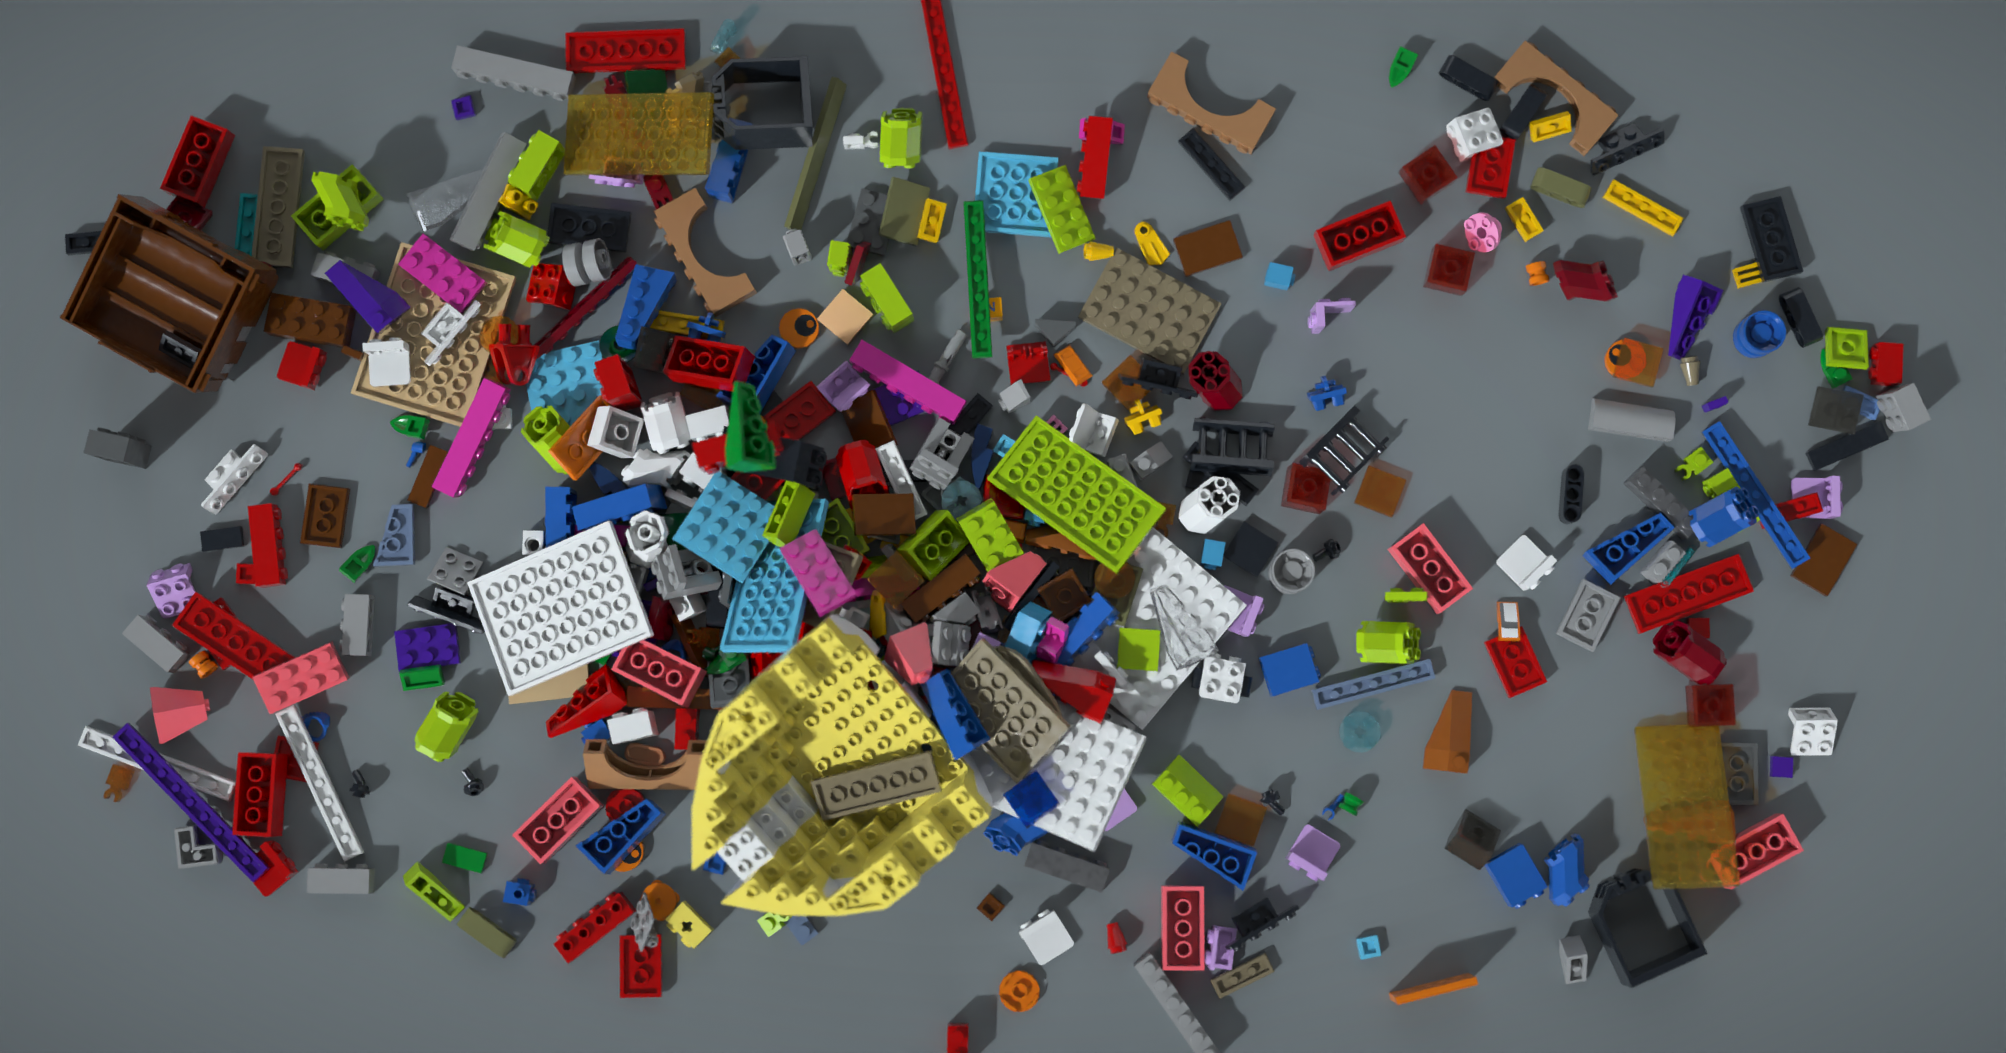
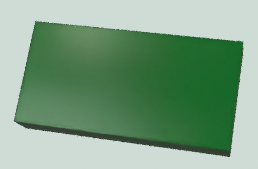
M441 664L403 669L399 672L403 691L444 686L445 684Z
M447 843L442 863L483 873L488 853Z

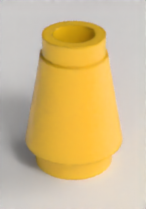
M1092 241L1084 244V259H1089V261L1106 259L1114 255L1113 246Z

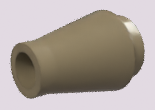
M1698 356L1681 358L1680 366L1687 386L1698 385L1700 370Z

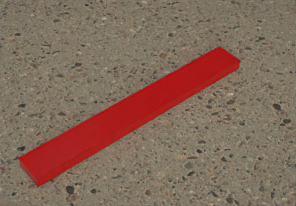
M921 0L948 148L968 146L942 3L941 0Z

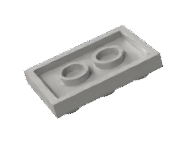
M1582 579L1555 634L1594 652L1620 597Z

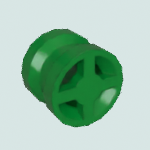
M1345 792V799L1338 807L1357 816L1358 808L1363 805L1364 801Z

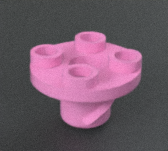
M1479 212L1464 222L1465 234L1470 249L1479 252H1489L1498 246L1501 239L1502 226L1495 217Z

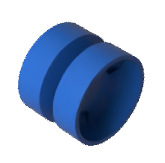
M1766 310L1757 311L1746 317L1736 325L1733 332V342L1736 349L1742 355L1749 358H1760L1773 352L1783 344L1786 337V327L1783 320L1774 312Z

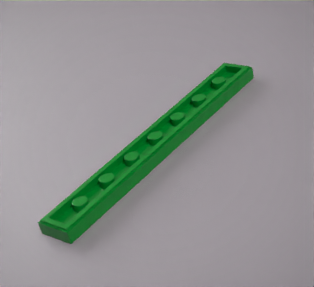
M983 200L963 201L972 358L992 357L984 202Z

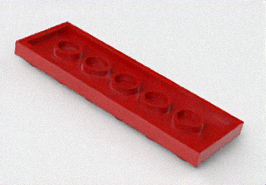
M684 28L565 33L566 70L573 73L686 69Z
M1739 554L1676 576L1669 586L1667 581H1663L1662 583L1625 595L1624 599L1637 632L1641 634L1752 593L1754 590Z
M199 592L193 594L172 624L173 627L251 679L263 671L295 658V656Z

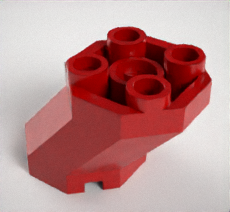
M859 440L845 444L838 449L836 461L852 510L853 494H889L874 445L870 444L867 440Z

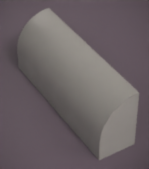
M1592 398L1588 430L1669 442L1674 438L1675 412L1673 410Z

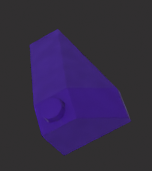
M341 260L325 272V275L378 334L385 331L411 308L397 292Z
M1687 275L1682 276L1675 293L1668 356L1678 360L1686 356L1695 342V334L1699 329L1703 330L1706 325L1704 320L1708 314L1712 315L1724 290L1705 281Z

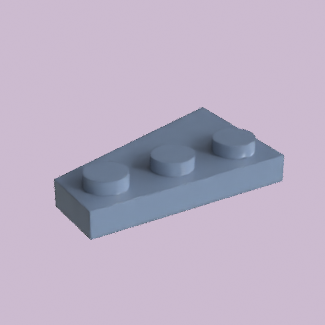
M413 504L391 506L383 539L379 544L378 555L374 560V567L415 565Z

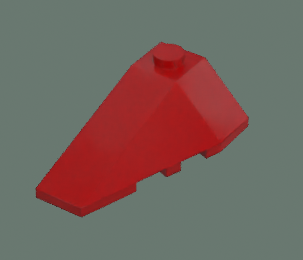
M1038 660L1032 661L1031 665L1050 692L1058 695L1061 698V702L1064 704L1069 703L1077 709L1076 713L1098 723L1102 722L1114 693L1116 678L1099 671Z
M605 664L585 680L587 684L580 691L576 690L572 694L574 696L567 705L562 704L546 721L549 738L611 716L627 705L625 691L608 665Z

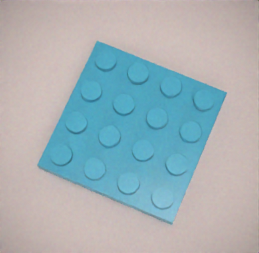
M979 151L975 201L983 200L985 232L1051 237L1028 179L1058 168L1057 157Z
M599 340L550 351L548 354H543L536 359L530 380L526 384L531 411L538 406L543 408L552 406L570 426L581 416L593 401L601 395L600 388L603 387L600 381H597L593 371L596 368L594 362L604 359L600 351Z
M718 472L713 475L672 540L743 584L769 543V540L762 536L775 506L723 473Z

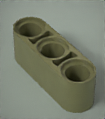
M1541 167L1537 168L1530 186L1536 192L1578 208L1585 207L1592 190L1585 183Z
M472 907L467 909L457 923L459 928L502 958H506L517 942L512 935Z

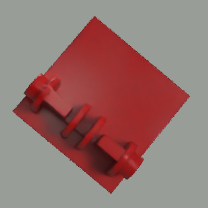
M1046 341L1006 346L1011 385L1020 379L1023 384L1051 381Z

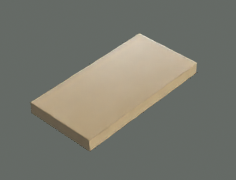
M583 665L513 696H508L509 704L573 698L572 694L576 690L580 691L587 684L585 680L589 677V665Z

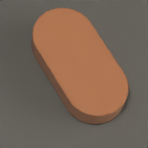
M640 743L629 744L624 752L625 758L629 762L645 766H660L666 759L663 749Z

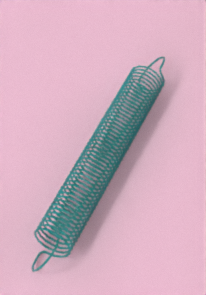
M1690 548L1686 550L1688 559L1683 555L1686 562L1682 558V564L1680 561L1675 565L1678 567V570L1676 567H1673V570L1670 571L1671 573L1667 574L1669 576L1665 577L1664 580L1667 581L1668 586L1691 558L1690 554L1693 555L1695 553L1690 552Z

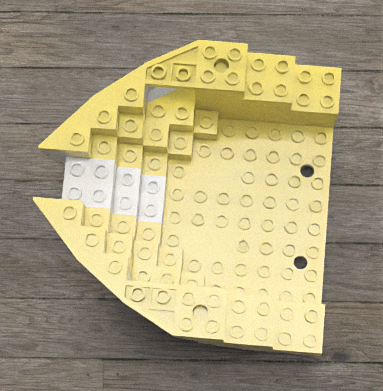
M839 615L829 616L784 652L749 683L717 716L701 759L692 805V869L695 870L716 852L733 869L740 879L726 894L721 902L722 904L780 915L840 916L886 909L918 885L923 873L954 851L957 841L981 824L991 814L993 806L991 794L988 792L983 777L970 754L968 753L955 761L944 735L930 720L933 712L907 681L900 685L876 656L880 648L869 635L849 621L840 618ZM868 681H876L878 683V689H870L868 687ZM927 743L931 745V753L942 787L941 792L822 821L811 785L812 779L924 752L921 749L922 744Z

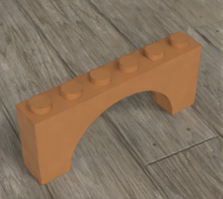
M1525 40L1494 77L1499 82L1497 87L1507 94L1518 85L1532 82L1542 83L1558 90L1569 101L1575 114L1576 128L1569 145L1585 156L1619 115L1612 106L1604 104L1596 93L1589 92L1584 88L1585 86L1581 81L1574 80L1569 76V72L1566 69L1559 68L1554 64L1551 57L1539 52L1536 45Z
M1171 51L1148 91L1147 98L1150 99L1149 101L1156 106L1162 105L1167 108V111L1172 115L1177 116L1178 114L1191 125L1196 124L1202 127L1201 129L1209 135L1213 133L1223 143L1235 145L1236 149L1241 153L1252 154L1272 119L1276 108L1258 99L1252 108L1238 115L1221 116L1206 111L1193 100L1187 90L1185 71L1189 61Z
M694 188L655 210L654 213L657 217L654 218V221L659 229L664 228L667 233L664 235V238L668 245H674L676 249L674 255L679 263L683 261L686 268L683 270L688 279L693 278L696 283L693 288L698 296L703 295L706 300L703 305L707 312H713L714 316L717 317L757 294L746 273L732 277L715 275L703 268L695 259L691 247L692 229L697 218L708 208L697 189Z
M586 739L583 758L588 789L696 790L701 759L708 740H689L685 754L672 763L660 766H643L630 763L617 756L610 749L607 739Z

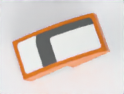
M1497 602L1498 641H1520L1518 602Z

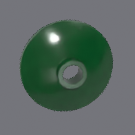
M613 326L607 329L601 336L599 343L600 351L604 358L618 354L627 363L636 357L639 349L623 348L618 350V344L615 339L618 326Z

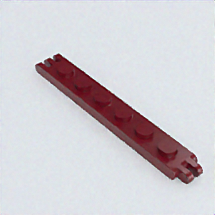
M613 74L611 78L614 83L610 84L608 78H604L606 86L603 89L633 158L645 160L643 181L657 210L660 208L659 202H662L664 206L667 204L666 199H669V202L674 199L644 130H632L627 91L622 80L617 81L615 74Z
M632 257L624 259L611 272L610 279L601 281L534 344L539 346L537 359L543 354H548L553 349V344L557 340H563L568 334L567 331L572 326L576 327L583 320L582 317L587 312L591 313L594 311L601 299H606L616 285L619 286L626 280L625 276L637 264Z

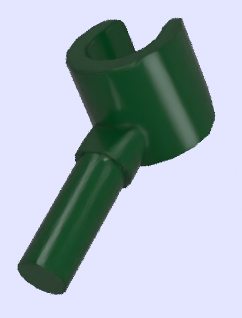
M720 645L714 649L707 646L702 652V657L712 661L718 651H720Z

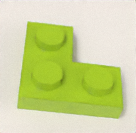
M1390 588V592H1385V600L1388 603L1428 601V592H1423V588H1411V592H1404L1402 588Z

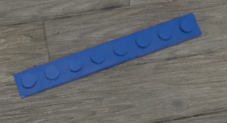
M1719 421L1702 432L1703 436L1725 469L1728 468L1740 488L1744 487L1748 491L1751 503L1759 510L1758 517L1791 569L1809 560L1810 556L1721 422Z

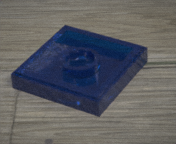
M1037 770L1003 794L1027 829L1060 805V802Z

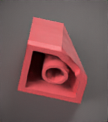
M1030 551L989 570L983 579V583L986 587L990 586L993 592L991 594L993 600L1008 612H1011L1047 563L1044 562L1041 556Z
M926 622L890 636L884 656L885 662L911 686L926 682L930 678L933 668Z
M160 687L150 688L159 744H164L208 720L206 711H210L209 699H204L203 691Z

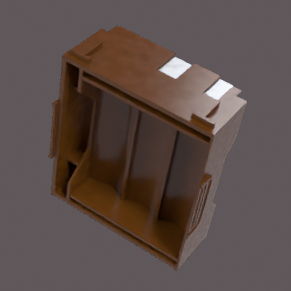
M118 194L114 207L59 318L100 340L97 344L107 347L148 370L150 373L158 372L194 393L216 392L219 390L223 380H226L233 365L238 363L248 343L245 340L251 328L256 326L279 276L275 275L277 270L240 250L229 247L189 225L179 216L145 197ZM169 331L201 349L193 369L158 350L164 332Z

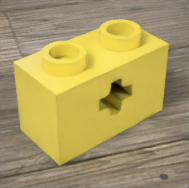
M686 900L665 919L668 922L667 927L673 933L678 932L683 937L681 941L688 948L691 946L696 948L714 930ZM684 922H691L692 925L690 927L693 930H685L684 927L686 926V924Z

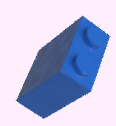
M1307 643L1258 658L1270 697L1319 682L1318 678L1321 677L1318 666H1314L1312 659L1315 658L1312 647H1308Z
M1521 843L1515 844L1483 863L1508 907L1520 908L1527 903L1526 900L1528 898L1541 896L1544 894L1543 890L1548 887L1524 845Z

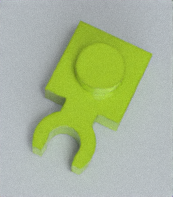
M1699 447L1683 459L1686 465H1680L1674 471L1678 472L1681 469L1685 471V476L1681 478L1683 481L1691 476L1692 471L1697 475L1714 462L1704 449Z
M768 912L758 919L757 922L767 936L770 937L786 925L785 922L791 919L793 915H780Z

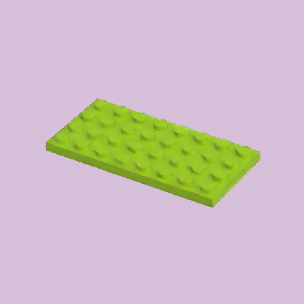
M1037 415L987 477L989 482L1116 574H1118L1166 511V507L1079 445L1071 442L1069 438Z

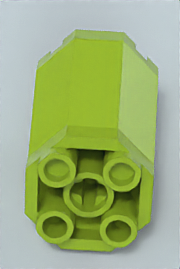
M895 108L892 109L891 114H887V111L882 112L880 162L884 163L885 168H894L895 166L914 168L916 167L915 163L920 162L922 112L919 111L918 114H915V109Z
M313 172L312 182L326 207L324 212L326 220L339 227H344L346 224L351 225L352 229L364 231V227H368L369 217L356 194L357 183L351 179H347V182H345L342 176L336 174Z
M500 211L497 215L501 217L499 219L494 218L486 232L485 240L488 241V244H484V248L526 267L537 266L541 260L540 253L549 242L546 231Z
M538 406L524 417L523 423L525 426L524 429L521 428V433L557 473L567 474L548 450L569 429L570 425L552 406H547L548 408Z
M1361 621L1360 625H1363V628L1358 629L1356 632L1357 653H1362L1363 658H1360L1361 662L1414 664L1415 660L1420 659L1419 639L1421 638V630L1419 627H1415L1414 623Z
M443 692L438 696L416 733L414 739L416 743L415 749L436 762L450 759L458 751L461 742L478 715L479 711L478 708L475 709V700L461 692H455L454 695H449V692Z

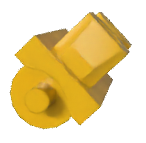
M510 184L506 185L505 191L498 201L525 220H530L538 207L536 201Z
M1139 399L1134 400L1136 406L1129 408L1132 415L1123 418L1125 424L1136 435L1144 431L1142 421L1148 419L1152 428L1161 425L1160 414H1162V411L1157 405L1150 407L1148 401L1141 403Z

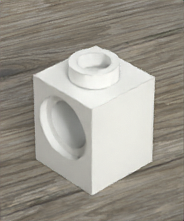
M523 530L522 555L529 556L545 549L544 536L546 532ZM537 540L539 548L532 551L530 545L533 541Z

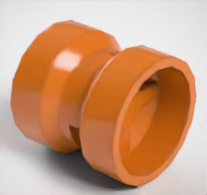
M1545 261L1534 262L1525 266L1526 271L1530 275V286L1541 285L1550 281L1549 275L1545 271L1547 268Z
M206 650L199 652L189 661L191 667L197 669V674L201 679L208 677L218 668L215 661L210 660V655Z

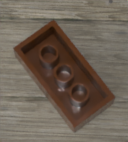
M271 293L263 332L274 337L343 348L345 345L350 347L357 310L349 305Z
M965 554L903 601L901 605L916 624L927 623L930 621V615L935 611L939 612L947 606V602L952 598L955 600L962 595L965 588L968 586L973 588L980 582L981 573Z

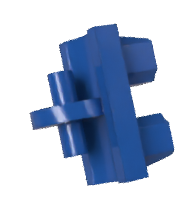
M711 312L708 313L707 317L700 315L699 321L705 323L704 326L690 321L687 324V327L690 328L688 332L689 338L700 339L702 332L709 334L707 341L720 342L721 338H725L726 333L710 328L711 325L718 327L720 322L713 319L714 313Z
M1321 376V382L1315 384V391L1307 392V397L1312 402L1316 411L1326 409L1325 399L1327 398L1332 399L1333 406L1344 405V394H1347L1346 387H1343L1342 384L1336 385L1334 379L1328 381L1326 376Z

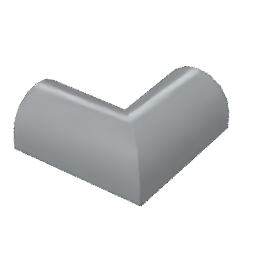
M197 825L174 828L178 869L222 863L223 851L216 844L199 846Z

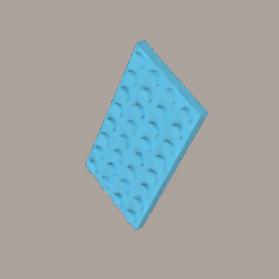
M827 499L812 500L796 539L814 529H817L820 536H822L829 506ZM771 500L767 502L775 506L777 500ZM770 541L743 584L736 580L720 645V650L723 652H786L798 641L808 596L780 552L781 547L776 546Z

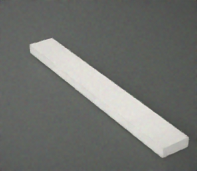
M296 705L276 713L275 715L344 862L364 853Z
M85 726L78 746L142 769L112 738L113 735ZM161 754L194 789L228 802L231 801L235 792L236 781Z

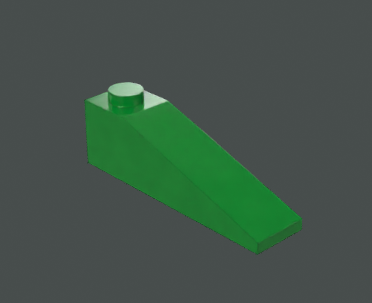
M739 381L734 382L725 446L726 468L741 472L776 468L775 448L773 442H769L766 433L768 427L766 423H763L760 415L761 406L754 385Z

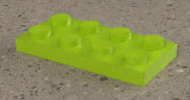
M1066 165L1028 179L1058 254L1096 239Z

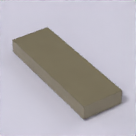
M1263 953L1232 968V970H1228L1210 979L1218 998L1221 999L1275 971L1266 953Z

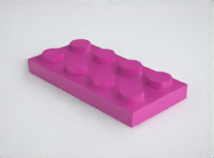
M425 234L419 237L398 264L461 314H463L487 284L485 280Z
M817 529L780 548V552L820 617L857 597Z

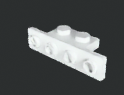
M475 300L462 315L446 302L421 332L423 336L436 345L435 349L424 361L428 366L432 363L435 365L442 357L440 353L445 348L451 347L455 341L453 339L458 332L461 334L468 325L466 322L470 317L474 318L481 309L479 307L481 303Z
M253 444L241 458L231 449L206 477L205 481L214 490L202 502L201 506L216 515L264 461L268 453L256 444Z
M1092 641L1088 645L1090 648L1083 655L1079 654L1078 656L1090 670L1099 671L1116 678L1113 696L1125 709H1128L1141 695L1126 679L1128 676L1121 667L1116 668L1112 663L1114 659L1107 651L1103 653Z

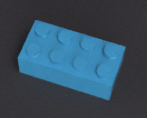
M1030 601L1018 612L1005 647L1016 650L1032 664L1033 660H1037V655L1035 654L1037 646L1043 639V634L1052 611Z

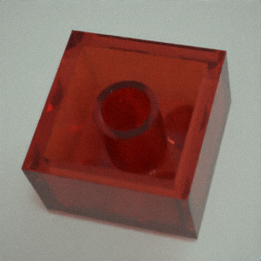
M1436 145L1402 166L1398 172L1420 205L1454 184L1458 178Z
M1435 244L1431 249L1423 287L1463 296L1467 291L1475 253Z
M1298 463L1290 464L1286 470L1281 506L1321 514L1326 510L1331 480L1317 467L1307 465L1303 467Z
M1733 684L1685 686L1688 727L1736 725Z

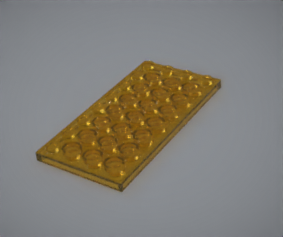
M711 92L568 95L563 174L709 175L714 94Z
M1719 724L1635 727L1634 733L1653 889L1738 887L1740 880Z

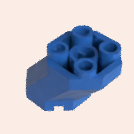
M1736 486L1689 511V516L1693 515V519L1690 520V526L1698 540L1701 542L1707 541L1708 544L1706 546L1711 547L1757 522L1756 517L1759 516V510L1751 503L1748 491L1744 487L1740 489Z
M1003 813L991 820L983 834L993 843V848L997 851L1003 852L1004 850L1017 856L1024 846L1049 832L1012 815Z
M1574 833L1571 835V841L1567 839L1561 841L1548 853L1550 858L1545 857L1543 859L1549 866V899L1556 906H1568L1574 901L1573 896L1578 892L1583 893L1590 887L1588 884L1590 879L1584 873V840L1579 834Z

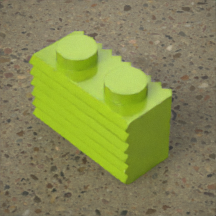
M834 240L830 242L827 266L834 276L844 277V274L847 275L853 252L850 244L847 242Z

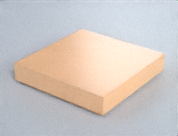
M842 289L817 320L845 344L849 345L873 317V313Z

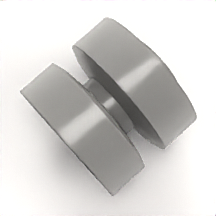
M597 238L587 240L583 244L578 242L564 246L562 252L563 266L566 276L573 286L589 284L591 281L599 282L610 279L612 272L611 259L603 240Z
M1288 549L1281 552L1272 560L1268 570L1272 586L1284 594H1295L1304 590L1311 584L1315 575V566L1311 557L1298 549Z

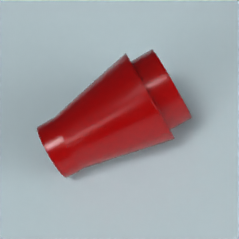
M1118 922L1106 925L1108 950L1111 951V954L1127 951L1126 945L1128 944Z

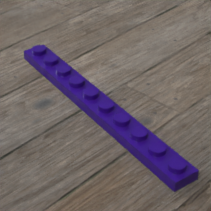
M126 723L112 737L252 882H256L270 868L239 835H232L233 828L130 723Z

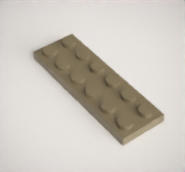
M263 146L252 257L259 261L267 262L274 267L293 268L297 223L291 215L299 209L305 156L303 149Z
M931 750L812 779L811 781L822 821L942 791Z

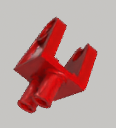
M498 324L499 342L489 344L497 378L503 384L525 385L530 380L539 352V346L530 343L531 325H517L518 343L514 345L511 343L512 324ZM505 371H507L509 380H506L504 377ZM522 371V372H523V378H522L521 381H517L518 378H519L520 372Z

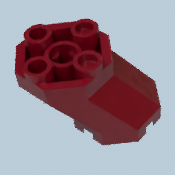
M1565 260L1553 263L1556 277L1560 280V287L1567 300L1583 298L1609 302L1618 297L1613 286L1615 285L1611 274L1608 275L1606 272L1608 270L1604 260L1593 264Z
M1217 351L1200 352L1188 365L1189 383L1202 398V401L1213 411L1232 410L1242 399L1241 379L1231 368L1229 361Z
M1673 621L1674 624L1671 626L1668 624L1663 625L1653 638V644L1655 645L1653 653L1685 675L1689 680L1699 685L1704 683L1707 685L1712 684L1727 664L1724 651L1681 621Z

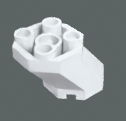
M672 392L652 397L647 405L645 402L641 403L640 408L653 451L657 450L658 454H664L670 451V448H683L689 445L688 440L691 437L679 392H675V396L672 395Z
M639 449L635 453L634 460L630 466L627 465L622 470L621 475L624 476L622 481L630 488L646 483L661 485L666 489H673L670 485L674 484L676 486L680 483L683 475L679 471L691 454L685 450L658 454L648 449L644 451Z
M1212 476L1180 502L1178 519L1188 532L1206 534L1238 509L1240 491L1231 479Z
M645 510L631 518L630 529L627 528L626 531L628 541L625 548L630 562L649 569L656 555L665 553L668 547L666 538L669 532L664 517Z

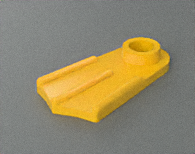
M1140 222L1136 225L1134 233L1146 263L1151 266L1162 265L1170 256L1169 251L1149 223ZM1146 228L1147 233L1142 234L1140 229Z
M874 590L871 594L869 630L872 631V635L875 638H880L887 634L884 611L885 595L880 590Z

